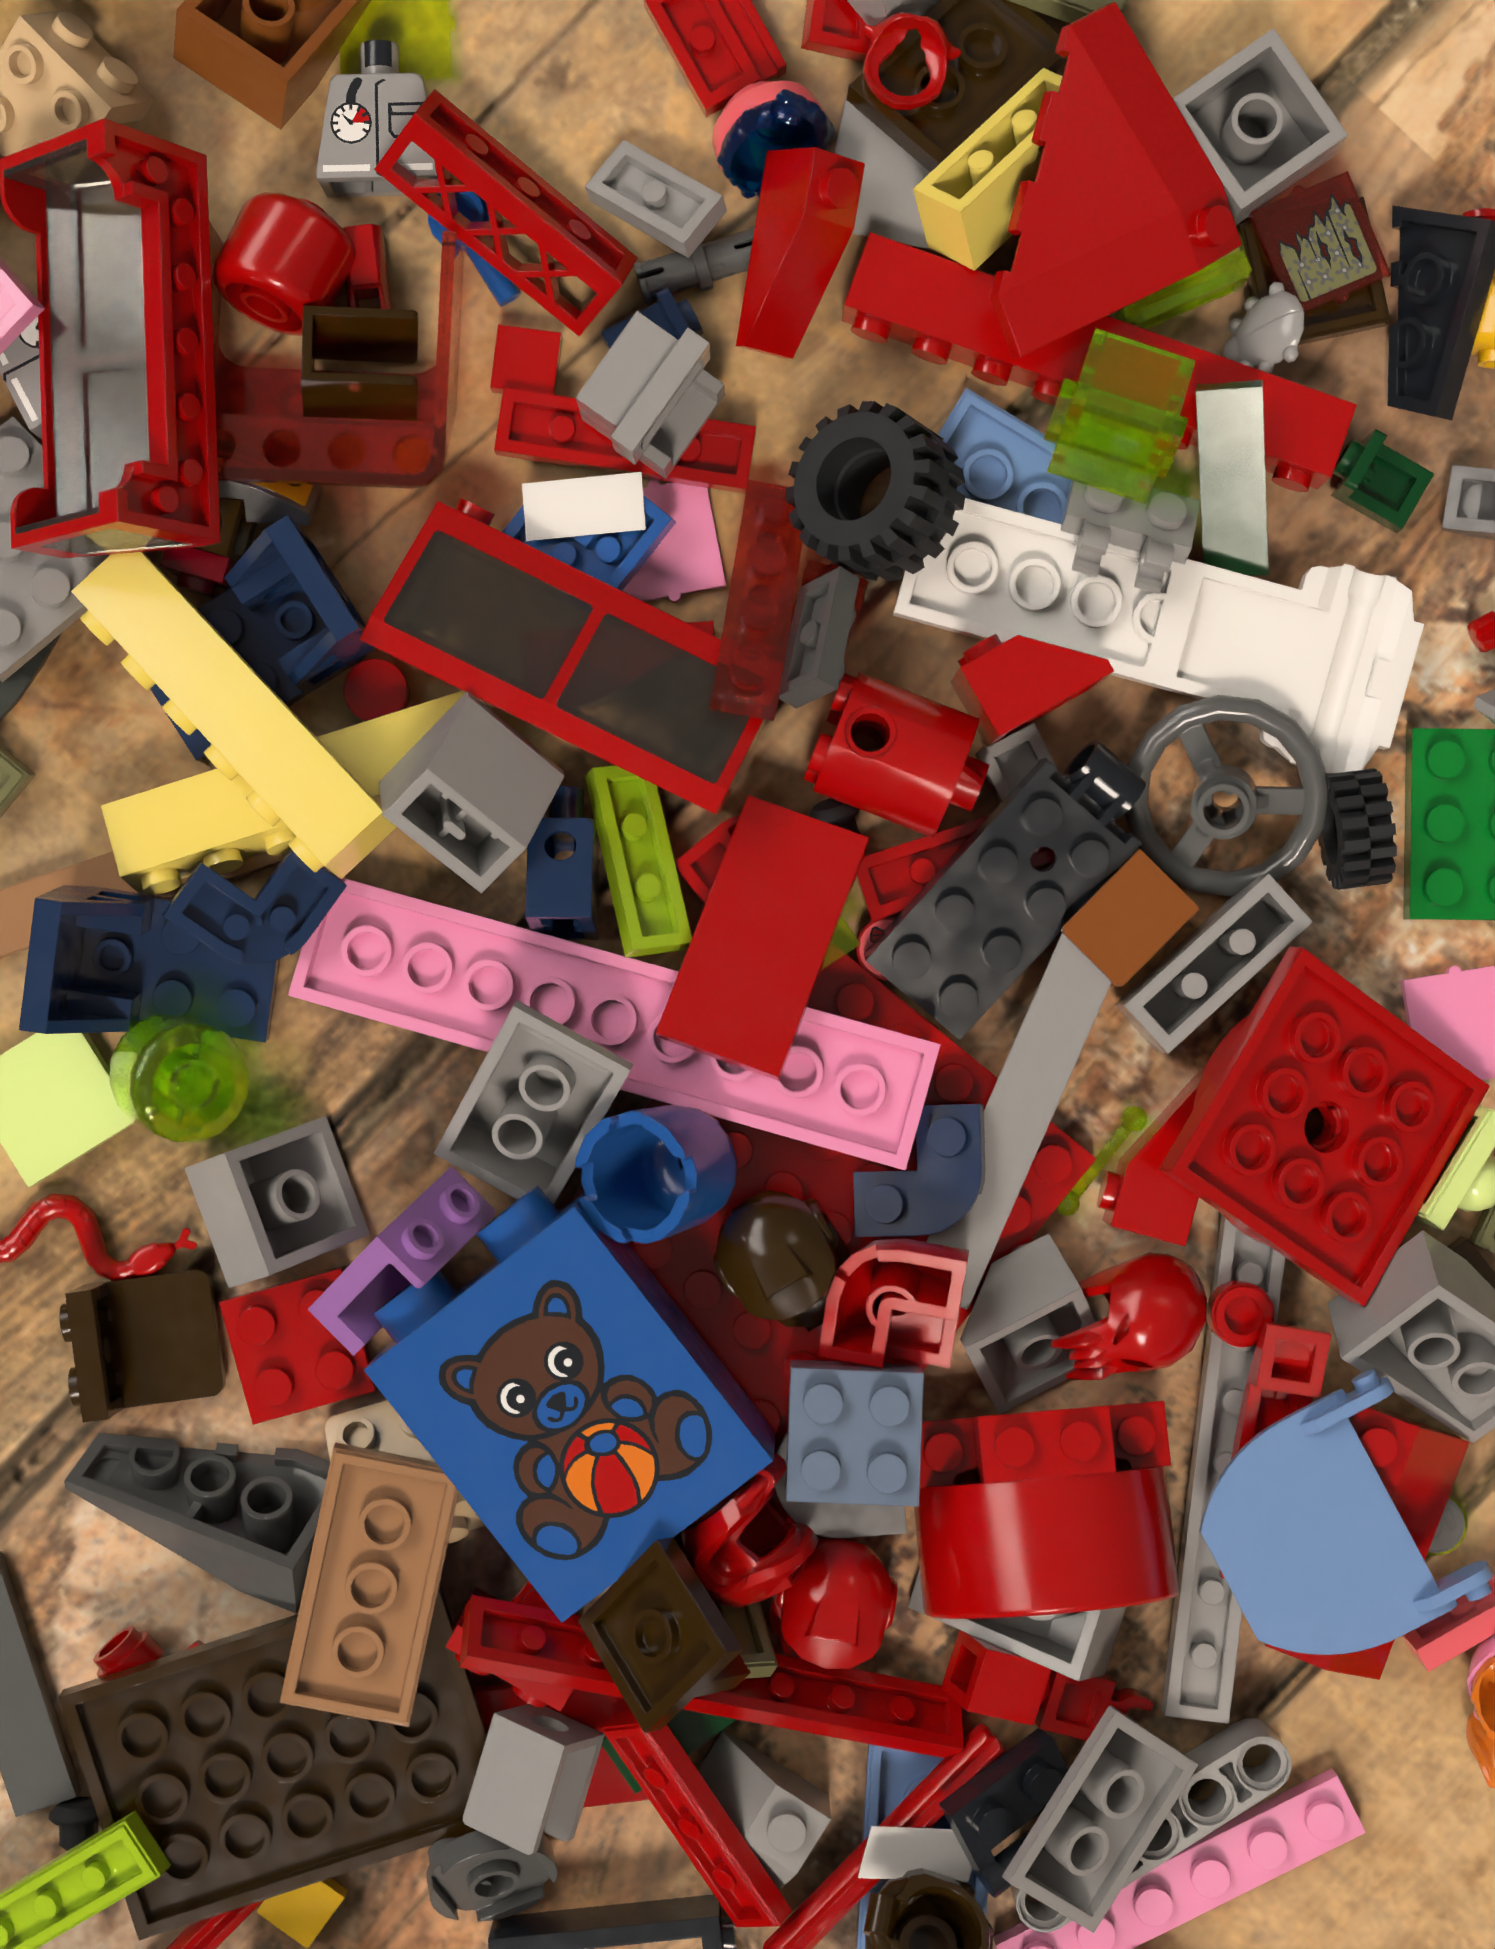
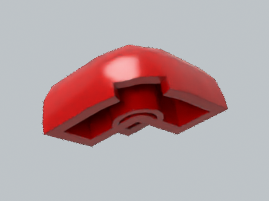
M904 1238L874 1240L853 1253L836 1270L828 1291L818 1356L883 1368L885 1356L950 1368L970 1250Z

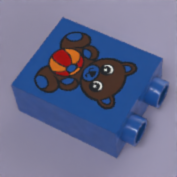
M537 1185L476 1233L481 1242L496 1259L490 1266L457 1291L439 1270L422 1288H416L410 1283L373 1313L393 1341L372 1360L364 1371L558 1619L564 1622L615 1583L656 1540L675 1537L769 1465L774 1458L776 1431L629 1243L616 1242L596 1229L580 1204V1198L585 1196V1192L558 1211Z

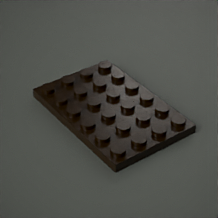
M439 1583L409 1727L280 1703L298 1614L62 1690L58 1699L102 1830L136 1811L171 1864L162 1876L125 1897L139 1941L433 1845L444 1838H455L476 1831L464 1824L463 1815L488 1735V1729L469 1670L459 1668L460 1663L455 1658L456 1653L445 1647L454 1629V1624L441 1583Z

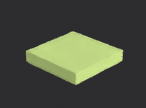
M35 1033L0 1055V1143L28 1188L37 1185L141 1120L88 1033Z

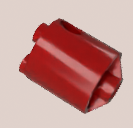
M861 672L858 673L857 677L844 673L826 722L837 725V729L833 737L824 733L820 734L803 779L815 784L813 791L932 838L939 828L949 803L972 811L990 765L968 756L980 719ZM857 735L869 736L875 740L879 750L873 752L863 751L855 745L852 737Z

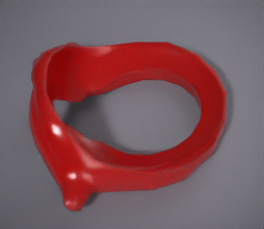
M901 12L891 15L875 26L866 25L863 27V33L870 39L869 48L864 60L863 77L870 91L881 103L894 110H912L923 107L937 99L945 84L949 61L959 57L962 53L959 48L951 44L938 21L928 16ZM917 29L921 35V49L925 53V62L930 80L927 87L918 94L912 96L896 95L882 85L878 76V69L894 52L896 46L901 44L908 30Z

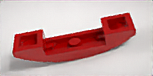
M1264 1322L1248 1373L1231 1460L1247 1442L1269 1425L1313 1402V1397L1320 1398L1332 1334L1326 1331ZM1220 1570V1571H1219V1575L1221 1576V1578H1224V1576H1223V1574H1222V1572H1221V1570Z

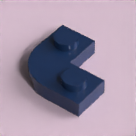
M291 848L255 898H252L208 866L199 862L162 915L211 950L230 961L239 964L267 963L283 958L288 954L292 955L298 951L314 933L347 885L323 868L319 869L316 873L313 872Z
M983 1104L924 1105L916 1132L917 1171L853 1172L855 1237L933 1235L947 1231L948 1228L957 1224L967 1215L976 1202L978 1195L982 1194L985 1182Z

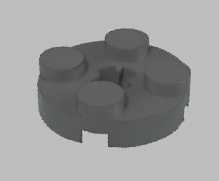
M479 1831L468 1833L459 1838L441 1839L435 1842L428 1851L430 1864L426 1872L431 1905L442 1916L454 1920H459L457 1909L464 1911L476 1910L478 1922L493 1921L518 1914L537 1904L545 1896L543 1884L549 1878L555 1883L558 1876L553 1847L550 1840L544 1834L542 1835L538 1851L530 1855H526Z

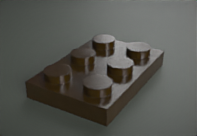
M1007 0L939 1L924 16L938 21L951 44L959 48L962 53L959 57L949 61L945 84L937 99L916 109L894 110L881 103L868 88L862 73L849 85L847 101L929 172L933 171L1041 69L1045 68L1056 73L1066 64L1068 56L1062 57L1055 53L1059 34L1029 8ZM917 29L908 30L901 44L896 46L894 52L878 69V76L882 85L896 95L912 96L918 94L927 87L930 80L925 62V53L921 49V35Z

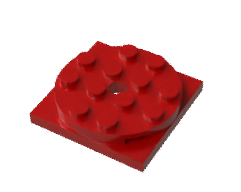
M1289 947L1251 1013L1230 1030L1211 1055L1198 1085L1193 1111L1159 1170L1221 1212L1243 1234L1257 1242L1270 1246L1349 1302L1365 1307L1490 1086L1303 947ZM1317 1107L1323 1117V1129L1315 1140L1308 1142L1305 1136V1120L1308 1113Z

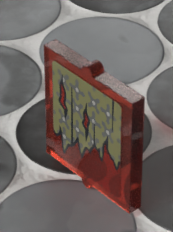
M1348 171L1306 189L1301 185H1297L1291 191L1290 196L1254 210L1248 215L1275 281L1283 283L1285 291L1297 296L1304 309V313L1332 301L1337 304H1343L1348 299L1349 294L1384 280L1391 275Z

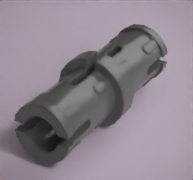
M755 226L749 227L745 231L700 244L689 258L674 252L642 263H634V270L645 304L657 299L656 293L666 288L669 289L671 294H675L699 286L700 291L703 292L713 289V281L748 271Z

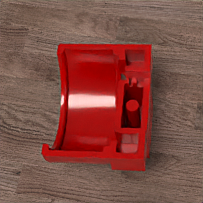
M1164 1401L922 1422L919 1507H914L924 1613L929 1617L942 1619L1039 1616L1136 1606L1164 1601L1177 1596L1179 1593V1582L1166 1466H1171ZM1115 1458L1126 1460L1129 1470L1116 1471ZM974 1468L978 1469L980 1483L954 1485V1480L958 1474Z

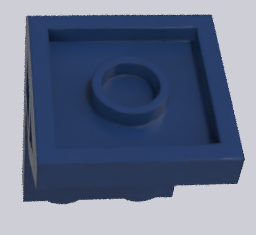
M288 515L264 529L228 572L225 579L231 588L198 608L199 612L288 707L361 661L375 648L359 640L366 626L365 622L311 538ZM157 684L151 688L161 707L170 700ZM168 716L195 760L202 763L208 759L203 752L212 744L198 729L189 736Z
M63 885L35 898L19 1030L42 1034L129 1032L136 1025L141 1024L266 1043L270 1035L280 959L260 964H239L222 957L163 917L162 913L173 898L95 886Z

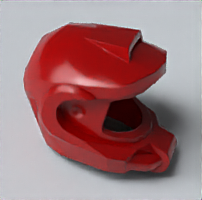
M774 1453L773 1461L680 1532L685 1556L713 1601L727 1607L741 1608L763 1601L792 1587L802 1576L807 1566L806 1560L815 1551L819 1541L814 1531L807 1524L786 1523L769 1503V1499L776 1491V1484L787 1469L785 1460L776 1453Z
M820 1538L818 1539L815 1551L806 1560L807 1566L800 1579L792 1587L773 1595L769 1620L773 1633L780 1637L783 1651L787 1656L801 1658L825 1669H851L873 1658L879 1650L885 1629L887 1630L892 1625L898 1585L894 1578L889 1577L882 1560L869 1546L848 1539Z

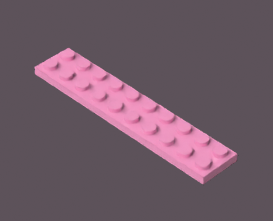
M338 876L335 877L345 883L347 887L301 948L288 996L489 1052L514 1003L518 1000L633 1063L634 1065L620 1090L677 1106L697 1108L711 1116L902 1170H906L941 1046V1044L807 1007L781 1078L777 1081L657 1037L655 1032L679 971L632 958H625V956L345 878L341 879Z

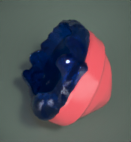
M760 81L745 86L729 100L713 129L712 145L718 167L729 182L740 190L743 197L750 199L758 196L760 198L767 151L809 147L827 150L835 136V128L828 115L823 111L817 98L805 86L792 81Z

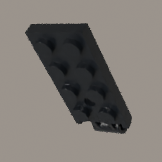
M1098 739L1087 744L1072 759L1063 777L1056 771V766L1047 758L1041 759L863 953L866 962L959 1040L1062 931L1063 925L1142 845V842L1131 832L1127 834L1114 820L1124 815L1137 802L1146 787V781ZM1039 847H1048L1054 851V860L1051 865L1042 869L1034 867L1030 862L1033 851Z

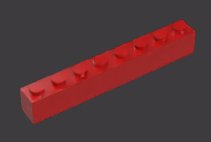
M872 232L869 233L843 308L842 321L852 324L851 331L855 335L881 344L887 343L888 337L912 346V354L925 361L945 365L948 359L973 367L971 374L984 382L998 386H1006L1009 380L1033 388L1031 395L1041 402L1057 407H1067L1068 402L1092 409L1091 416L1105 425L1124 429L1131 423L1153 431L1151 437L1156 442L1180 450L1188 449L1189 444L1198 447L1196 385L1263 380L1266 471L1273 474L1271 480L1275 484L1289 490L1308 492L1310 487L1319 489L1332 477L1357 404L1109 316H1105L1023 357L1012 358L990 298L995 276L979 270L974 271L954 261Z

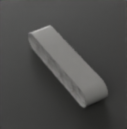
M1257 1718L1239 1720L1184 1754L1196 1762L1198 1767L1122 1889L1268 1797L1287 1782L1291 1773L1290 1755L1276 1732L1266 1722ZM1257 1744L1270 1746V1754L1262 1764L1255 1767L1243 1765V1757L1250 1747ZM1202 1779L1217 1781V1787L1209 1798L1202 1801L1188 1798L1191 1786ZM1011 1885L1010 1889L1020 1920L1028 1928L1037 1932H1052L1072 1921L1042 1902L1028 1900L1026 1898L1027 1893Z

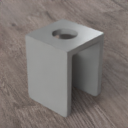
M526 1704L495 1712L464 1811V1824L526 1855L538 1851L543 1832L564 1842L573 1839L605 1734L547 1707L539 1708Z

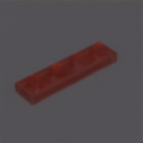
M748 480L709 709L774 721L803 544L799 538L801 531L792 527L788 516L796 507L786 502V488H788L786 486Z

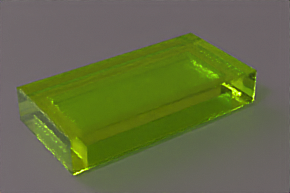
M1244 250L1215 261L1202 270L1118 310L1115 315L1116 319L1143 329H1149L1239 291L1252 271Z

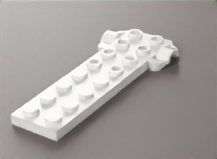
M965 498L964 509L954 512L953 520L958 522L959 525L954 536L946 533L940 544L945 549L936 559L930 555L923 558L925 568L915 574L904 571L893 616L981 640L997 634L1000 641L1004 643L1016 635H1021L1108 659L1114 669V672L1110 674L1112 676L1200 700L1216 695L1259 699L1297 721L1319 749L1326 774L1363 770L1377 748L1382 750L1390 748L1424 627L1423 623L1414 621L1412 590L1397 581L1395 577L1366 573L1348 564L1330 568L1324 566L1312 567L1302 576L1298 589L1190 559H1187L1185 564L1172 561L1169 572L1164 573L1162 588L1158 594L1134 587L1141 552L1109 544L1106 554L1102 555L1097 577L1073 571L1071 569L1079 535L1060 531L1062 524ZM1259 729L1260 741L1263 744L1274 748L1284 758L1290 760V764L1297 766L1294 759L1277 738Z

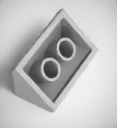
M1109 1705L1003 1873L1002 1878L1094 1933L1198 1767V1764L1116 1707Z

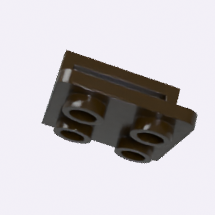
M193 1269L90 1283L65 1293L66 1304L61 1305L59 1313L60 1329L64 1341L72 1342L75 1367L69 1370L68 1388L72 1404L81 1407L83 1423L109 1419L124 1408L211 1397L219 1394L224 1389L226 1379L211 1275L206 1270Z

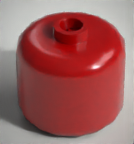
M264 192L249 198L243 204L215 261L212 277L221 296L235 310L250 320L276 332L302 336L303 305L334 307L354 262L356 253L349 235L317 204L282 193Z

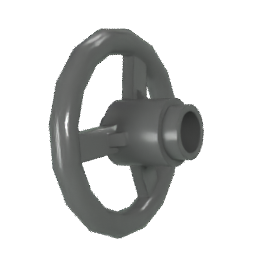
M1216 695L1180 705L1146 731L1127 764L1146 781V787L1142 795L1125 813L1129 831L1142 842L1138 849H1141L1172 881L1192 892L1232 897L1248 886L1259 875L1270 874L1278 882L1305 861L1324 829L1328 801L1326 773L1320 751L1294 718L1259 699ZM1220 720L1247 723L1277 738L1296 762L1302 787L1256 786L1253 779L1244 770L1232 765H1223L1204 725ZM1180 737L1199 779L1194 786L1191 800L1193 822L1174 849L1171 850L1155 830L1148 806L1151 772L1165 748ZM1218 791L1238 796L1236 802L1228 807L1219 806L1213 800L1214 793ZM1256 814L1300 815L1299 822L1285 845L1258 865L1231 872L1195 866V863L1213 838L1232 839L1240 836L1250 828Z

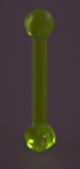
M1128 1106L1122 1110L1120 1114L1121 1125L1095 1157V1162L1059 1204L1057 1210L1060 1214L1071 1216L1079 1210L1080 1197L1132 1131H1139L1145 1127L1147 1115L1142 1108Z

